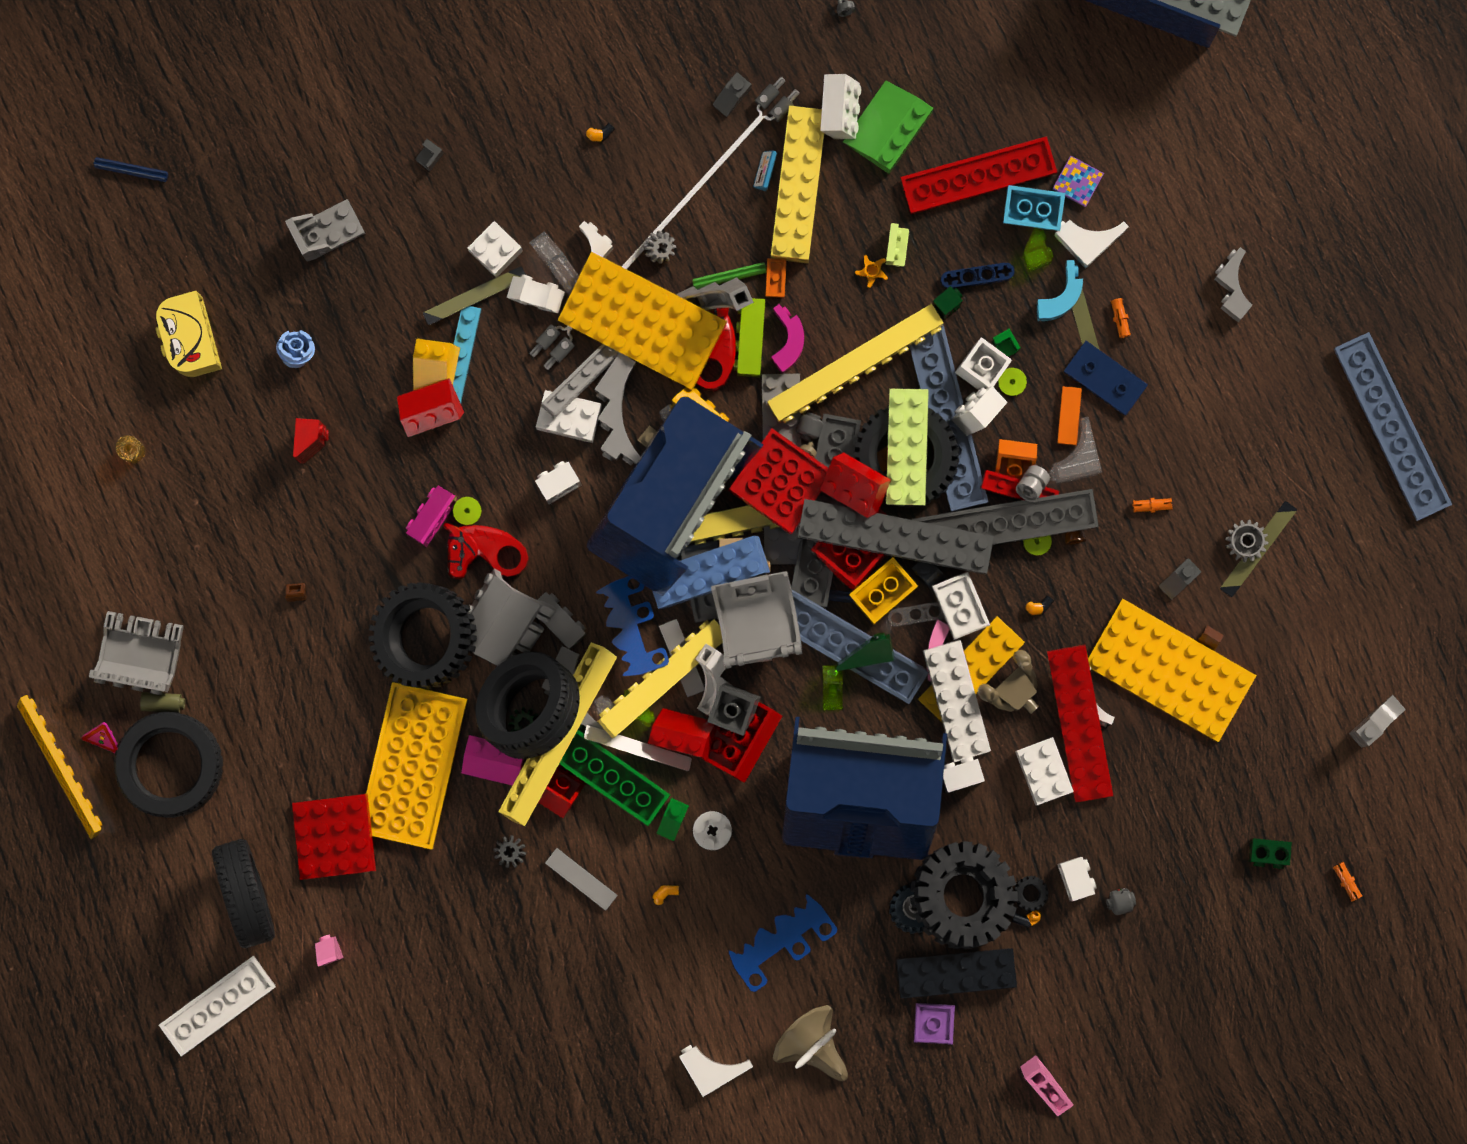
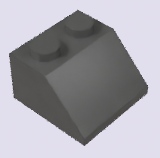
M724 683L719 687L707 722L743 736L755 715L761 697Z

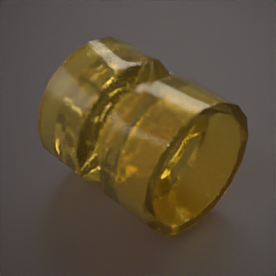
M128 435L118 440L116 452L125 461L137 463L144 457L145 447L141 441Z

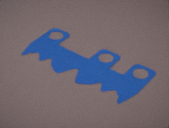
M630 576L616 580L596 592L597 594H604L609 597L604 607L613 608L608 615L606 626L622 629L621 633L612 640V643L618 649L627 652L621 659L630 663V666L623 676L641 675L664 667L669 663L664 648L648 653L645 651L637 624L652 619L654 613L649 602L631 607L628 595L642 591L644 585L640 583L637 589H630L628 587V581L632 579ZM640 607H647L649 615L645 618H640L637 615V610ZM662 653L664 661L661 664L653 663L652 657L654 654Z
M806 895V909L794 908L795 917L788 915L775 917L776 934L759 928L755 936L754 947L745 943L742 955L729 951L734 968L751 991L755 992L767 983V978L758 966L785 947L794 960H800L810 953V946L802 937V934L811 927L822 941L828 940L837 933V927L822 906L809 895ZM828 923L831 925L832 931L829 935H822L820 933L819 927L821 924ZM797 942L805 946V951L801 955H796L792 950L793 945ZM752 974H759L761 976L762 982L760 985L753 986L750 984L749 978Z

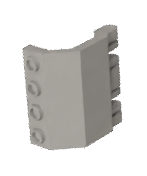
M494 568L491 573L486 575L483 587L476 591L474 595L475 600L472 605H468L471 610L467 614L474 616L475 620L470 621V624L476 625L477 629L471 631L472 635L477 636V641H471V646H476L473 653L498 666L508 658L518 655L514 653L515 649L523 653L530 652L544 630L543 626L533 620L536 617L548 623L551 619L550 617L554 615L556 608L512 588L502 579L501 572Z
M108 611L104 623V635L99 660L95 669L90 670L89 677L94 679V683L105 684L106 681L113 682L112 686L124 688V685L132 686L131 690L143 692V688L151 689L150 693L162 695V692L168 693L175 676L183 625L174 624L173 626V623H168L163 638L158 637L161 628V622L158 620L154 623L152 619L137 617L135 621V616H130L126 631L121 630L123 614L118 613L117 615L115 612Z

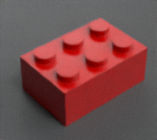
M841 453L832 458L820 491L868 518L879 512L891 479L846 453Z

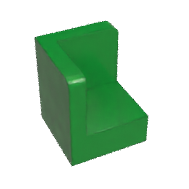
M1010 328L992 338L994 346L1007 357L1019 352L1021 349Z

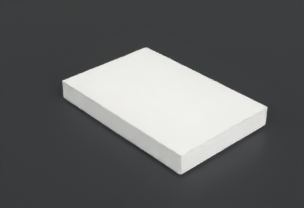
M968 572L932 586L954 640L990 626Z

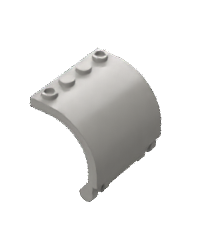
M787 571L711 586L721 629L725 669L731 668L733 665L743 666L746 663L766 659L789 657V654L794 653L796 655L802 654L799 624Z

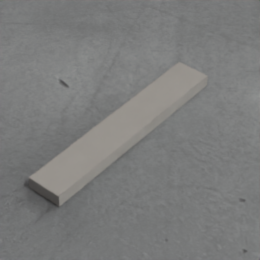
M602 344L541 403V407L556 418L615 360L619 352Z

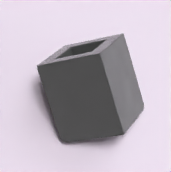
M426 139L422 144L424 148L415 160L431 171L444 153L442 149Z

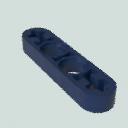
M998 263L947 271L941 277V285L945 289H948L950 286L955 289L1008 281L1014 275V267L1010 263ZM1004 267H1006L1007 270H1011V272L1008 273V276H1005L1004 273L998 274V278H995L996 272L994 268H997V272L1003 271ZM983 270H990L992 278L984 279L981 275ZM966 272L971 273L974 277L973 281L965 282L963 274ZM956 274H960L959 280L961 284H957L958 280L952 281L951 285H948V282H944L947 276L953 279L957 278Z

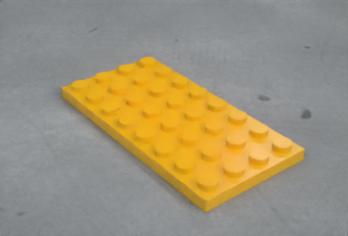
M594 252L590 253L558 318V321L691 390L694 389L727 323L726 320Z
M1124 599L1119 603L1088 657L1091 670L1216 742L1220 741L1257 676Z
M392 682L366 792L369 801L372 836L433 850L468 699Z

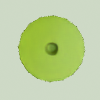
M1007 368L1000 376L998 383L1002 392L1006 395L1015 396L1024 391L1027 380L1025 374L1020 369Z
M462 497L454 504L453 515L459 523L471 525L480 518L481 506L472 497Z
M1051 536L1023 540L1026 551L1036 556L1046 553L1052 543Z

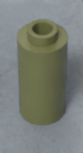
M142 692L140 708L141 711L181 713V710L185 709V698H182V694L162 693V695H157L150 692Z

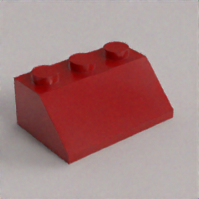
M450 378L397 396L400 421L407 437L459 420L464 414Z
M296 418L293 457L300 463H306L325 446V441L329 439V430L326 429V426L320 420Z
M663 708L652 726L648 744L708 760L717 725L707 722V719Z
M559 764L538 803L564 818L585 787L586 782Z

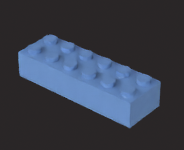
M751 536L681 560L680 562L688 566L687 570L663 596L654 591L653 594L658 609H664L712 593L711 586L759 577L770 573L759 536Z

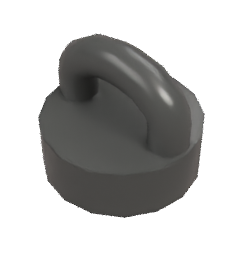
M837 0L838 6L836 10L839 16L845 17L855 12L856 7L853 1Z

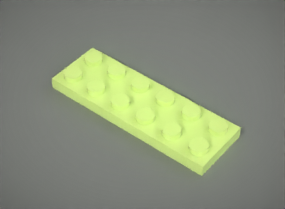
M890 389L887 478L891 479V482L887 489V505L925 506L928 389Z

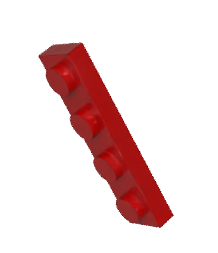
M985 470L980 489L1021 501L1024 500L1016 491V486L1020 479ZM1045 487L1039 498L1058 495L1059 491Z

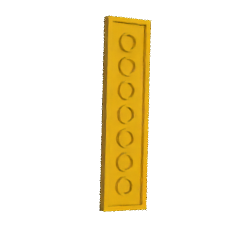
M27 695L21 697L17 704L21 715L90 839H93L101 831L102 823L99 817H94L90 801L88 799L85 800L82 795L84 792L79 782L76 783L72 777L74 776L72 768L69 765L66 766L63 761L65 759L64 754L60 748H56L53 734L47 732L43 716H38L34 700L32 698L29 699Z

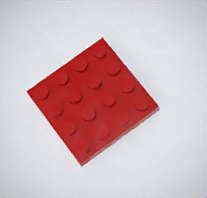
M771 428L762 441V444H764L762 448L740 472L728 491L783 530L792 534L800 523L804 499L815 501L821 493L820 489L828 467Z
M368 794L292 803L300 880L376 871Z

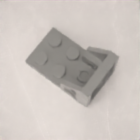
M348 199L315 216L310 213L292 217L285 221L306 261L314 260L365 234Z

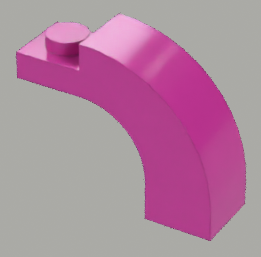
M778 304L773 308V312L786 328L788 340L786 345L771 357V360L781 374H784L796 364L801 356L804 346V330L799 317L796 315L790 319L791 314L785 306L782 308Z

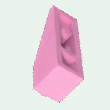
M329 934L319 938L320 942L315 943L318 966L343 959L336 936L330 937Z
M1034 1056L1020 1066L1025 1079L1057 1116H1060L1073 1106V1103L1037 1056Z

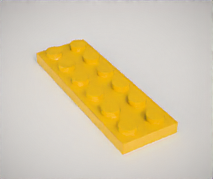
M998 616L964 650L975 694H977L979 686L986 684L1013 656L1014 652L1025 643ZM931 685L918 698V701L942 722L933 686Z

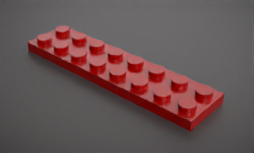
M1046 136L902 176L900 179L910 214H915L1008 188V185L1015 186L1057 174V169Z
M1086 644L1047 651L1075 803L1113 796Z

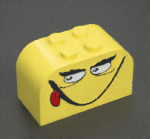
M193 291L163 301L156 314L158 323L156 332L158 338H161L163 341V345H161L162 354L164 357L166 356L170 365L180 374L187 377H196L221 370L222 366L203 297L197 291Z

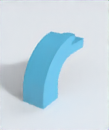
M1067 260L1065 263V291L1053 299L1037 300V321H1050L1060 318L1068 313L1076 304L1082 291L1083 279H1075V277H1078V265H1075L1074 260Z

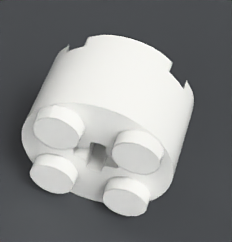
M709 811L697 818L693 827V835L701 847L707 850H718L729 842L732 835V827L726 816L719 812ZM712 825L713 828H718L716 836L708 835L709 826Z

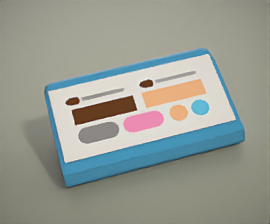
M764 151L762 153L753 185L754 188L763 191L768 190L777 157L776 151Z

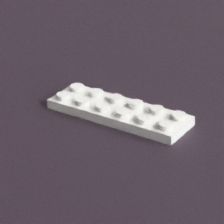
M961 640L923 650L945 733H947V741L953 762L990 752L991 749Z
M252 956L159 1024V1026L180 1056H183L276 988V986L255 956Z

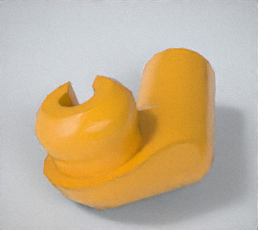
M661 886L653 894L654 903L662 905L668 895H679V886Z

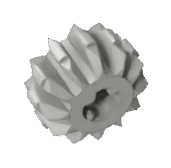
M657 231L656 234L650 233L651 239H645L648 245L643 246L644 249L648 250L645 255L651 257L652 262L657 260L658 263H662L663 259L669 261L668 255H675L671 251L676 248V245L672 244L674 238L669 237L667 232Z

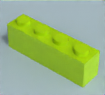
M752 298L754 303L738 310V314H741V322H737L736 333H740V340H736V352H739V355L734 363V371H737V376L760 377L765 299Z

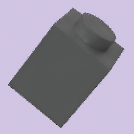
M737 72L725 85L713 106L728 117L750 92L752 84Z
M1187 558L1158 587L1172 600L1201 571Z

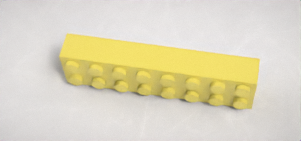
M789 106L771 258L809 263L824 133L820 131L822 109Z

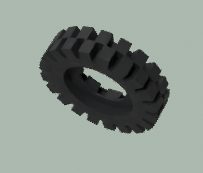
M965 841L946 845L928 855L922 861L923 864L917 868L914 874L917 878L915 881H912L910 889L911 892H914V897L910 898L912 908L916 907L918 911L914 916L918 923L923 922L925 925L922 928L928 936L933 934L935 936L934 941L939 944H948L949 948L972 949L994 941L1001 936L1000 933L1006 931L1011 924L1009 919L1015 915L1017 908L1013 906V903L1018 901V891H1013L1012 886L1016 885L1014 875L1008 876L1007 871L1010 870V867L1005 861L1001 863L998 860L1000 855L994 850L988 852L987 846L979 843L972 845V842ZM956 875L971 876L982 888V906L972 916H958L951 912L945 903V886Z

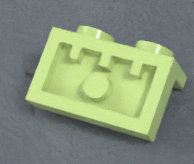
M891 223L886 265L904 267L909 229L898 228L899 224Z

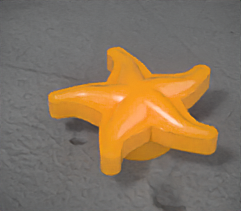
M865 255V267L860 271H855V274L867 277L869 282L867 286L871 288L876 278L888 280L886 274L881 270V266L886 260L883 258L872 262Z

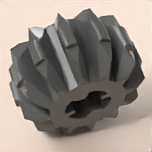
M506 836L502 837L504 844L500 841L496 842L501 848L493 849L495 852H500L494 858H502L499 861V865L506 861V868L510 867L511 861L513 866L517 867L515 860L517 859L523 863L524 860L519 855L526 856V852H520V849L526 846L525 844L518 846L521 842L520 838L513 843L514 836H510L509 842ZM508 846H511V849H515L512 857L505 854Z

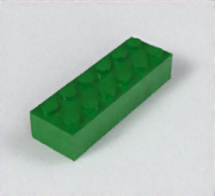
M577 730L559 764L649 827L671 795L598 743L585 739V734Z

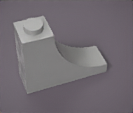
M1392 695L1350 731L1349 734L1361 748L1370 746L1406 709Z

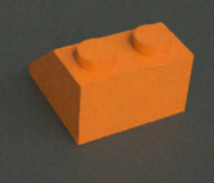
M999 439L995 472L1021 480L1028 468L1036 465L1037 444Z

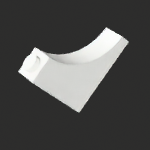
M1069 220L1066 223L1064 221L1061 222V229L1054 236L1086 269L1125 233L1129 226L1123 221L1120 225L1106 231H1089Z
M691 1045L682 1049V1054L679 1056L703 1097L753 1067L750 1060L732 1065L714 1062L703 1055L697 1046L692 1048Z

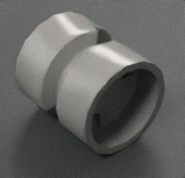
M1037 465L1030 466L1016 486L1018 495L1029 502L1037 501L1042 490L1045 489L1050 481V475L1042 467Z

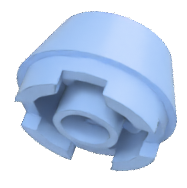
M299 330V332L289 333L287 331L278 340L276 350L285 365L291 368H300L312 358L315 346L311 337L306 332Z

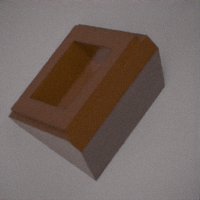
M305 583L286 585L285 598L287 602L307 600Z
M1207 625L1197 642L1215 651L1224 635Z

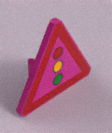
M105 722L81 737L83 741L113 753L118 749V744L112 731Z

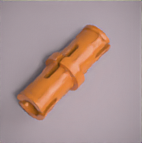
M1123 299L1111 300L1114 312L1113 321L1116 322L1119 338L1131 336L1127 321L1129 317L1125 313Z
M1172 498L1134 500L1133 512L1150 511L1155 513V511L1172 510Z
M1344 862L1339 863L1340 868L1338 865L1334 866L1333 869L1341 881L1340 885L1344 886L1351 902L1357 900L1355 895L1358 899L1363 895L1354 882L1355 878L1351 877Z

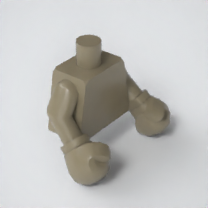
M1018 650L1014 652L1013 660L1019 667L996 689L988 684H981L978 688V695L982 700L993 704L998 709L1012 712L1014 710L1018 711L1024 706L1032 714L1039 707L1032 699L1037 693L1038 683L1032 668L1030 655L1024 650Z

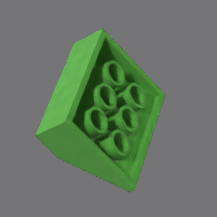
M885 81L858 119L859 129L856 133V139H844L843 143L890 174L933 113V107L913 94Z

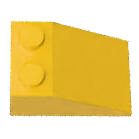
M416 339L413 354V390L450 378L453 385L460 347L446 342Z

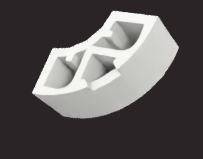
M523 274L521 277L513 276L507 295L508 299L524 305H533L544 311L559 313L565 292L558 289V285L550 282L547 285L532 281V277Z

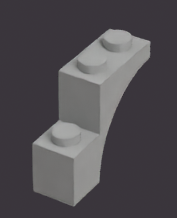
M1241 247L1237 251L1233 249L1227 257L1229 262L1225 266L1223 264L1220 265L1215 272L1217 277L1214 279L1232 293V295L1227 293L1221 302L1224 305L1220 309L1237 322L1243 318L1252 306L1242 293L1238 280L1239 265L1246 253Z

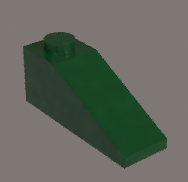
M875 634L874 637L868 639L837 663L836 670L841 671L894 661L895 656L890 634Z

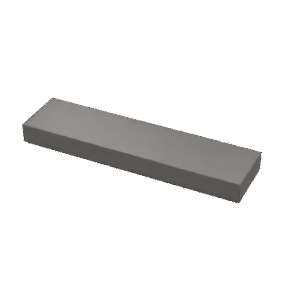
M677 619L659 626L669 653L676 646L680 645L682 647L686 644ZM696 666L680 679L687 697L705 690Z
M558 848L555 849L545 862V864L604 910H607L618 896Z

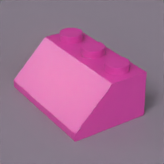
M437 486L436 489L434 487L431 489L427 496L429 499L426 504L422 503L418 508L416 519H411L406 526V534L425 547L429 545L458 500L455 495L440 486Z
M469 735L461 773L513 786L523 767L524 759L509 757L485 739Z

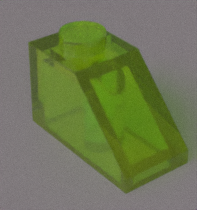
M823 666V710H843L842 670L837 671L836 666Z

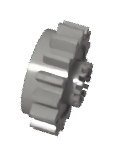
M1241 520L1239 526L1233 525L1234 531L1228 530L1231 536L1225 538L1226 541H1230L1226 548L1232 549L1229 554L1235 553L1236 560L1243 557V562H1246L1247 558L1252 562L1254 561V556L1260 558V552H1266L1263 546L1268 544L1265 541V537L1268 534H1263L1264 527H1257L1258 522L1251 524V520H1248L1244 524L1243 520ZM1244 536L1251 539L1250 546L1243 544L1242 539Z

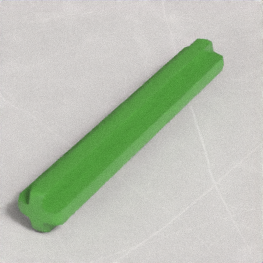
M762 262L695 278L692 280V283L696 289H701L713 282L721 284L735 278L742 279L767 272L766 264Z

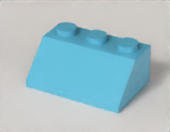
M1008 185L1003 223L1060 231L1065 193Z

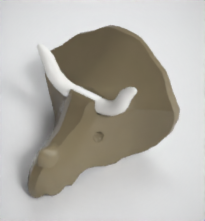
M828 1005L818 1007L798 1018L779 1039L775 1047L773 1060L776 1063L798 1061L795 1065L796 1069L804 1064H808L820 1069L833 1079L838 1081L847 1080L848 1072L846 1066L837 1053L832 1038L836 1033V1029H830L833 1014L832 1008Z

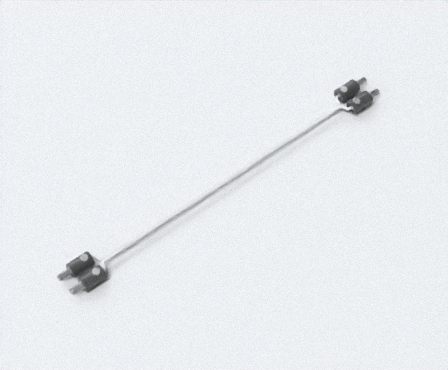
M780 77L774 85L769 84L754 100L758 105L757 111L759 116L653 233L656 234L657 231L664 229L763 119H774L779 122L788 113L789 106H794L792 101L799 95V92L795 89L788 97L783 96L769 111L771 116L769 118L768 116H762L760 107L765 110L779 95L778 89L784 84L785 79ZM644 241L622 267L627 269L644 251L643 246L648 245V242ZM550 324L536 340L537 345L530 352V355L535 357L542 348L547 350L561 334L557 329L567 330L570 339L564 337L549 353L552 357L544 364V367L549 370L556 361L560 363L575 347L571 342L573 339L570 331L573 329L572 327H554Z

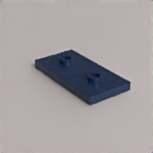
M1088 341L1083 343L1063 371L1124 416L1127 415L1148 386L1147 383Z

